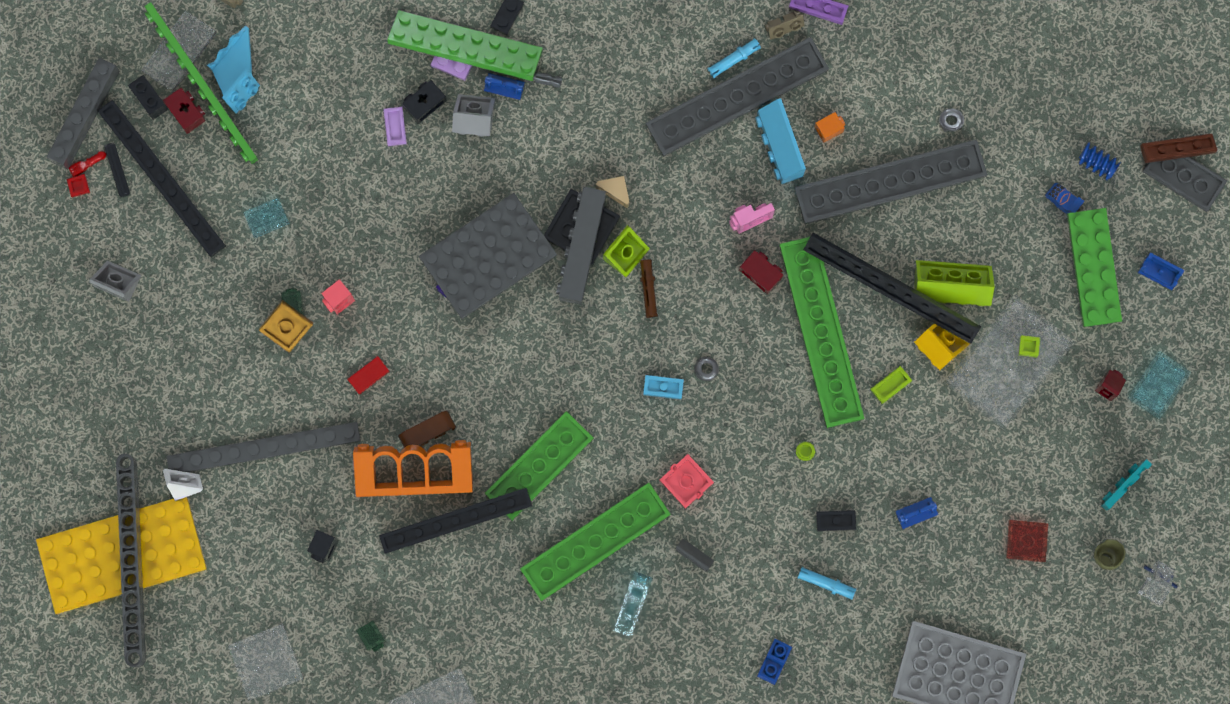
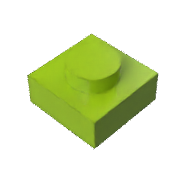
M1021 335L1018 356L1037 358L1039 356L1040 337Z

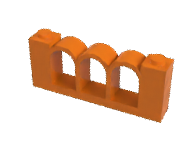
M457 440L455 443H451V447L446 444H435L427 452L419 445H408L400 453L392 446H382L375 451L374 446H369V444H359L357 447H354L353 461L356 497L473 492L471 442H466V440ZM444 453L450 458L452 480L430 481L429 459L432 455ZM416 454L422 458L425 481L403 482L402 459L406 455ZM388 455L396 461L398 482L376 483V458Z

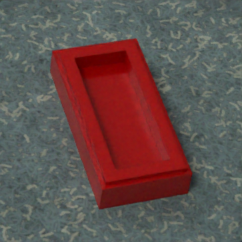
M377 356L347 380L360 395L390 371Z

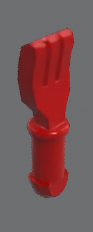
M100 151L91 158H87V161H79L71 165L69 171H71L72 177L80 175L88 167H92L95 163L104 160L106 153Z

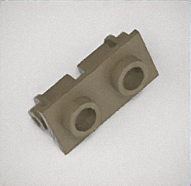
M793 11L783 16L784 22H781L780 18L768 21L764 26L766 31L769 32L770 40L781 38L784 34L798 31L801 27L805 26L803 14L800 11Z

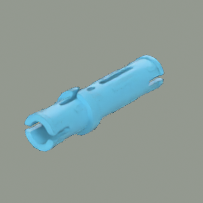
M754 38L744 46L737 47L736 51L719 62L708 67L707 69L711 72V76L715 78L741 60L745 61L748 59L747 56L761 49L758 41Z
M804 567L801 568L798 579L832 591L831 594L835 595L837 593L847 597L850 600L853 599L857 589L840 583L841 580L837 579L835 581Z

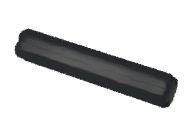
M109 143L104 148L120 197H126L130 195V191L117 148L114 143Z

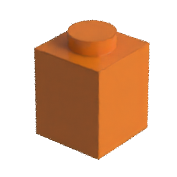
M836 112L816 122L814 127L824 143L843 133L845 122L841 116H837Z

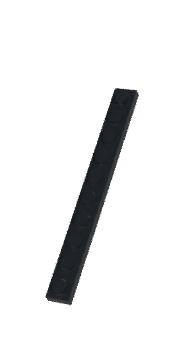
M111 100L100 108L98 113L208 255L213 257L225 248L226 245L115 102Z
M815 233L811 234L803 249L814 257L970 344L981 328L975 322Z

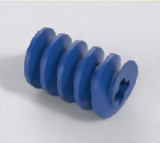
M1088 142L1079 156V165L1087 162L1086 169L1093 166L1092 172L1095 173L1097 170H1100L1099 176L1101 177L1106 174L1105 180L1108 181L1121 162L1116 164L1117 158L1115 157L1109 160V153L1103 157V150L1096 153L1097 146L1089 149L1090 142Z

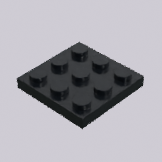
M570 189L544 234L548 242L564 251L567 246L570 247L571 245L569 233L570 229L575 227L576 222L573 221V215L580 203H577L578 192ZM606 207L603 208L591 261L592 266L620 219V215Z

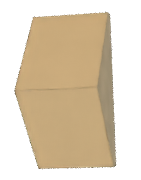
M624 176L597 181L596 189L606 191L607 196L622 206L629 207V197Z

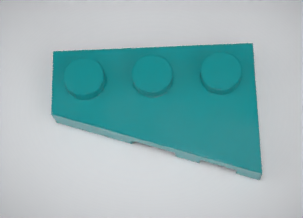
M1147 459L1138 465L1134 463L1128 469L1130 474L1125 479L1121 477L1115 484L1117 488L1113 492L1109 491L1102 498L1104 502L1101 506L1106 511L1109 510L1127 492V488L1140 478L1141 472L1149 469L1152 463Z

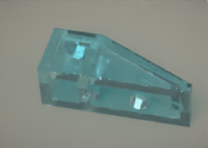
M634 572L613 631L629 637L632 636L650 588L652 577Z

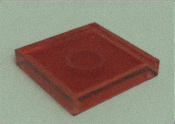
M1009 520L1006 559L1045 563L1048 523Z

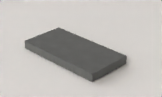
M1191 157L1150 162L1142 171L1205 212L1209 211L1227 182L1226 179Z

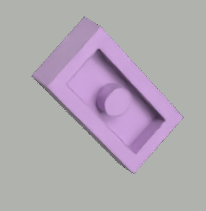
M434 56L431 67L464 81L472 65Z

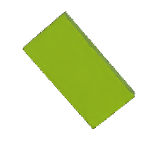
M899 366L870 390L883 404L913 380Z

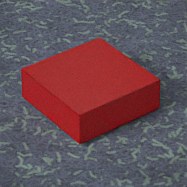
M85 174L66 179L72 198L90 193Z

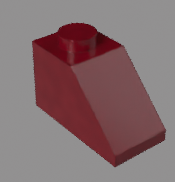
M1109 370L1098 384L1095 392L1112 401L1120 394L1126 379L1123 378V374L1119 371Z

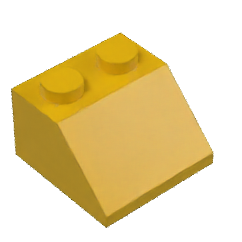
M936 324L929 327L914 341L918 349L939 370L944 368L970 345V343Z

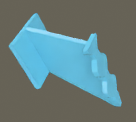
M244 26L237 34L230 37L226 48L219 50L216 60L207 65L214 73L223 94L222 99L235 114L239 110L244 109L248 99L257 93L260 86L252 76L249 28Z

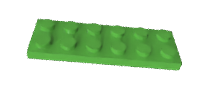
M1106 208L1067 213L1083 327L1122 322Z
M566 411L485 492V495L492 499L527 488L531 501H533L594 438ZM523 510L508 514L507 516L513 521Z

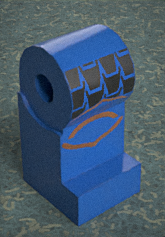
M1054 183L1045 194L1046 198L1065 214L1077 212L1084 203V200L1080 197L1077 198L1058 183Z

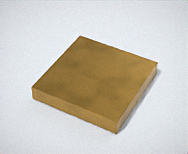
M282 300L261 325L259 331L290 353L312 327L313 322Z

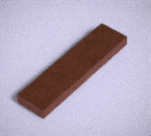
M1213 134L1148 142L1140 145L1145 163L1213 154L1218 151Z

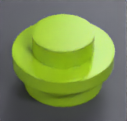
M802 442L796 448V455L802 461H809L815 455V448L809 442Z

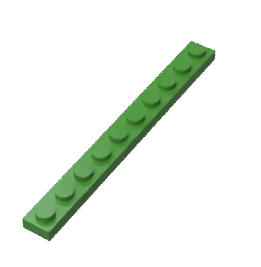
M150 2L144 7L147 12L144 14L150 23L155 22L157 25L155 30L161 38H166L168 43L165 45L171 54L175 52L179 57L176 61L182 69H187L189 72L187 77L191 83L198 85L200 89L197 91L203 100L207 98L210 103L208 108L212 114H217L220 117L219 124L224 131L228 129L231 134L229 138L234 146L239 145L242 150L240 152L245 162L249 160L251 164L258 161L254 152L152 3Z

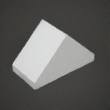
M171 469L163 470L166 485L175 501L203 490L199 474Z

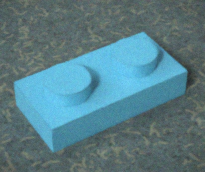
M645 375L643 395L682 399L684 379Z

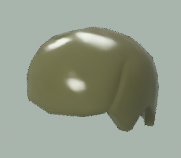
M1107 539L1096 547L1094 559L1096 564L1102 569L1114 570L1123 563L1126 551L1119 541Z

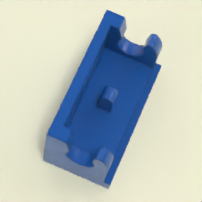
M1149 253L1138 273L1173 290L1185 270Z

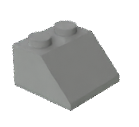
M458 94L453 111L452 132L461 135L472 134L479 137L490 136L495 98Z

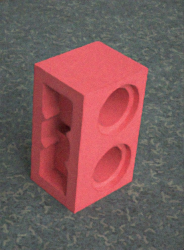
M340 279L321 293L324 297L322 302L330 313L334 311L337 315L355 301Z

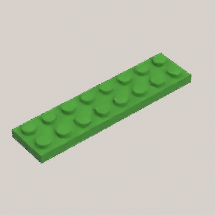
M398 10L388 37V44L530 81H533L543 50L539 46Z
M647 483L520 568L540 600L543 601L671 514L651 484Z

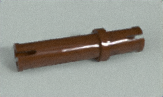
M641 260L642 277L640 282L643 284L645 317H658L652 260Z

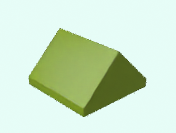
M627 225L605 251L603 260L624 277H627L650 248Z

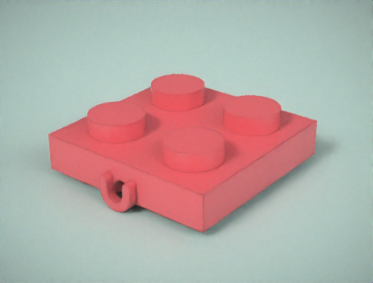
M689 454L677 464L674 463L670 467L671 470L659 480L685 509L696 499L699 500L704 495L703 493L714 484L712 479Z

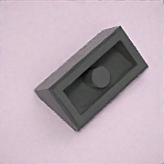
M682 539L675 548V551L705 572L709 570L714 562L713 559L685 539Z

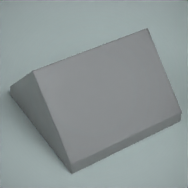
M107 260L91 277L89 282L95 288L129 302L142 275Z

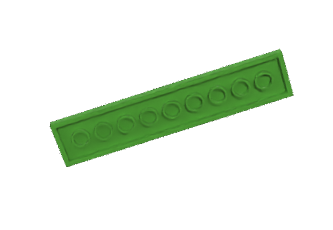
M807 237L782 243L779 247L827 429L864 420L865 418L825 265L822 260L803 250L810 238Z

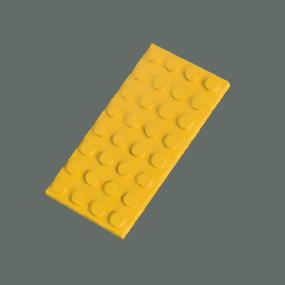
M187 497L177 501L171 499L139 509L143 589L207 570ZM118 515L36 539L55 614L122 595ZM132 516L127 517L125 520V525L130 526L133 523ZM129 536L126 539L127 546H130L134 543L133 536ZM130 555L127 558L128 565L134 564V555ZM133 574L128 577L129 585L134 584L136 576Z

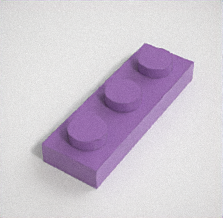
M791 0L789 8L842 25L848 5L832 0Z

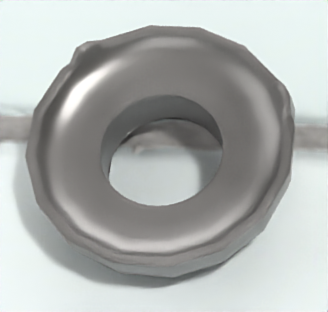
M946 109L940 115V125L944 132L957 131L964 125V116L957 109ZM952 116L956 118L957 123L949 125L946 119Z
M701 357L694 366V372L700 380L711 381L718 375L719 366L713 358ZM705 363L712 366V372L709 374L702 372L701 367Z

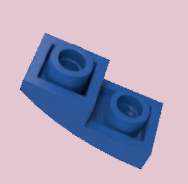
M774 639L757 677L775 685L792 647Z

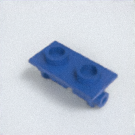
M488 73L485 79L484 91L520 100L525 82Z
M931 497L895 511L902 529L938 515L937 505L932 501Z

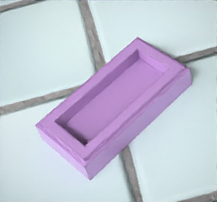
M403 108L384 109L388 146L407 144Z

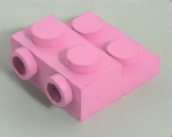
M766 203L761 204L755 208L756 211L753 210L751 205L747 207L742 205L736 208V212L730 216L729 221L732 230H737L738 234L773 218L775 209L772 203L768 205Z

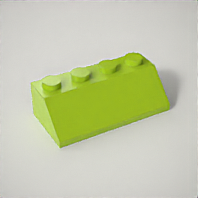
M916 260L915 290L939 303L978 306L992 305L995 288L992 266Z

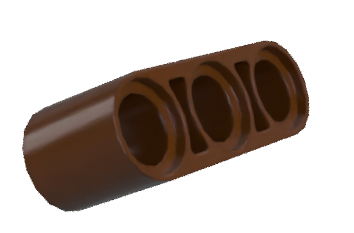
M448 410L402 432L398 437L404 448L408 445H419L422 447L429 443V440L445 435V432L452 429L453 431L456 429V425Z

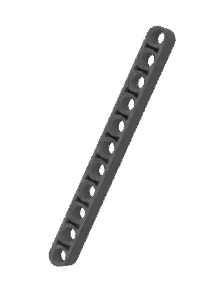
M124 453L116 459L124 658L127 665L138 668L146 662L138 468L136 459ZM125 459L131 460L128 468H123L122 464ZM126 478H131L132 480L129 487H124L123 485ZM131 497L133 502L130 506L126 507L124 501L126 498ZM132 516V525L126 526V518ZM133 536L134 543L127 546V537ZM130 555L135 557V562L132 565L127 564V558ZM134 574L136 581L134 584L129 585L128 577ZM135 594L137 601L131 605L128 601L129 597ZM132 614L138 616L135 624H131L129 621ZM137 633L139 640L137 643L132 644L130 637ZM134 653H138L140 657L136 664L131 661Z

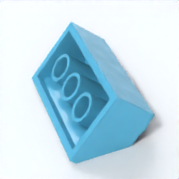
M780 98L759 109L755 120L758 128L762 127L764 134H761L764 145L768 144L770 150L767 152L771 163L774 162L776 167L774 169L775 177L777 180L780 179L781 184L802 178L806 168Z

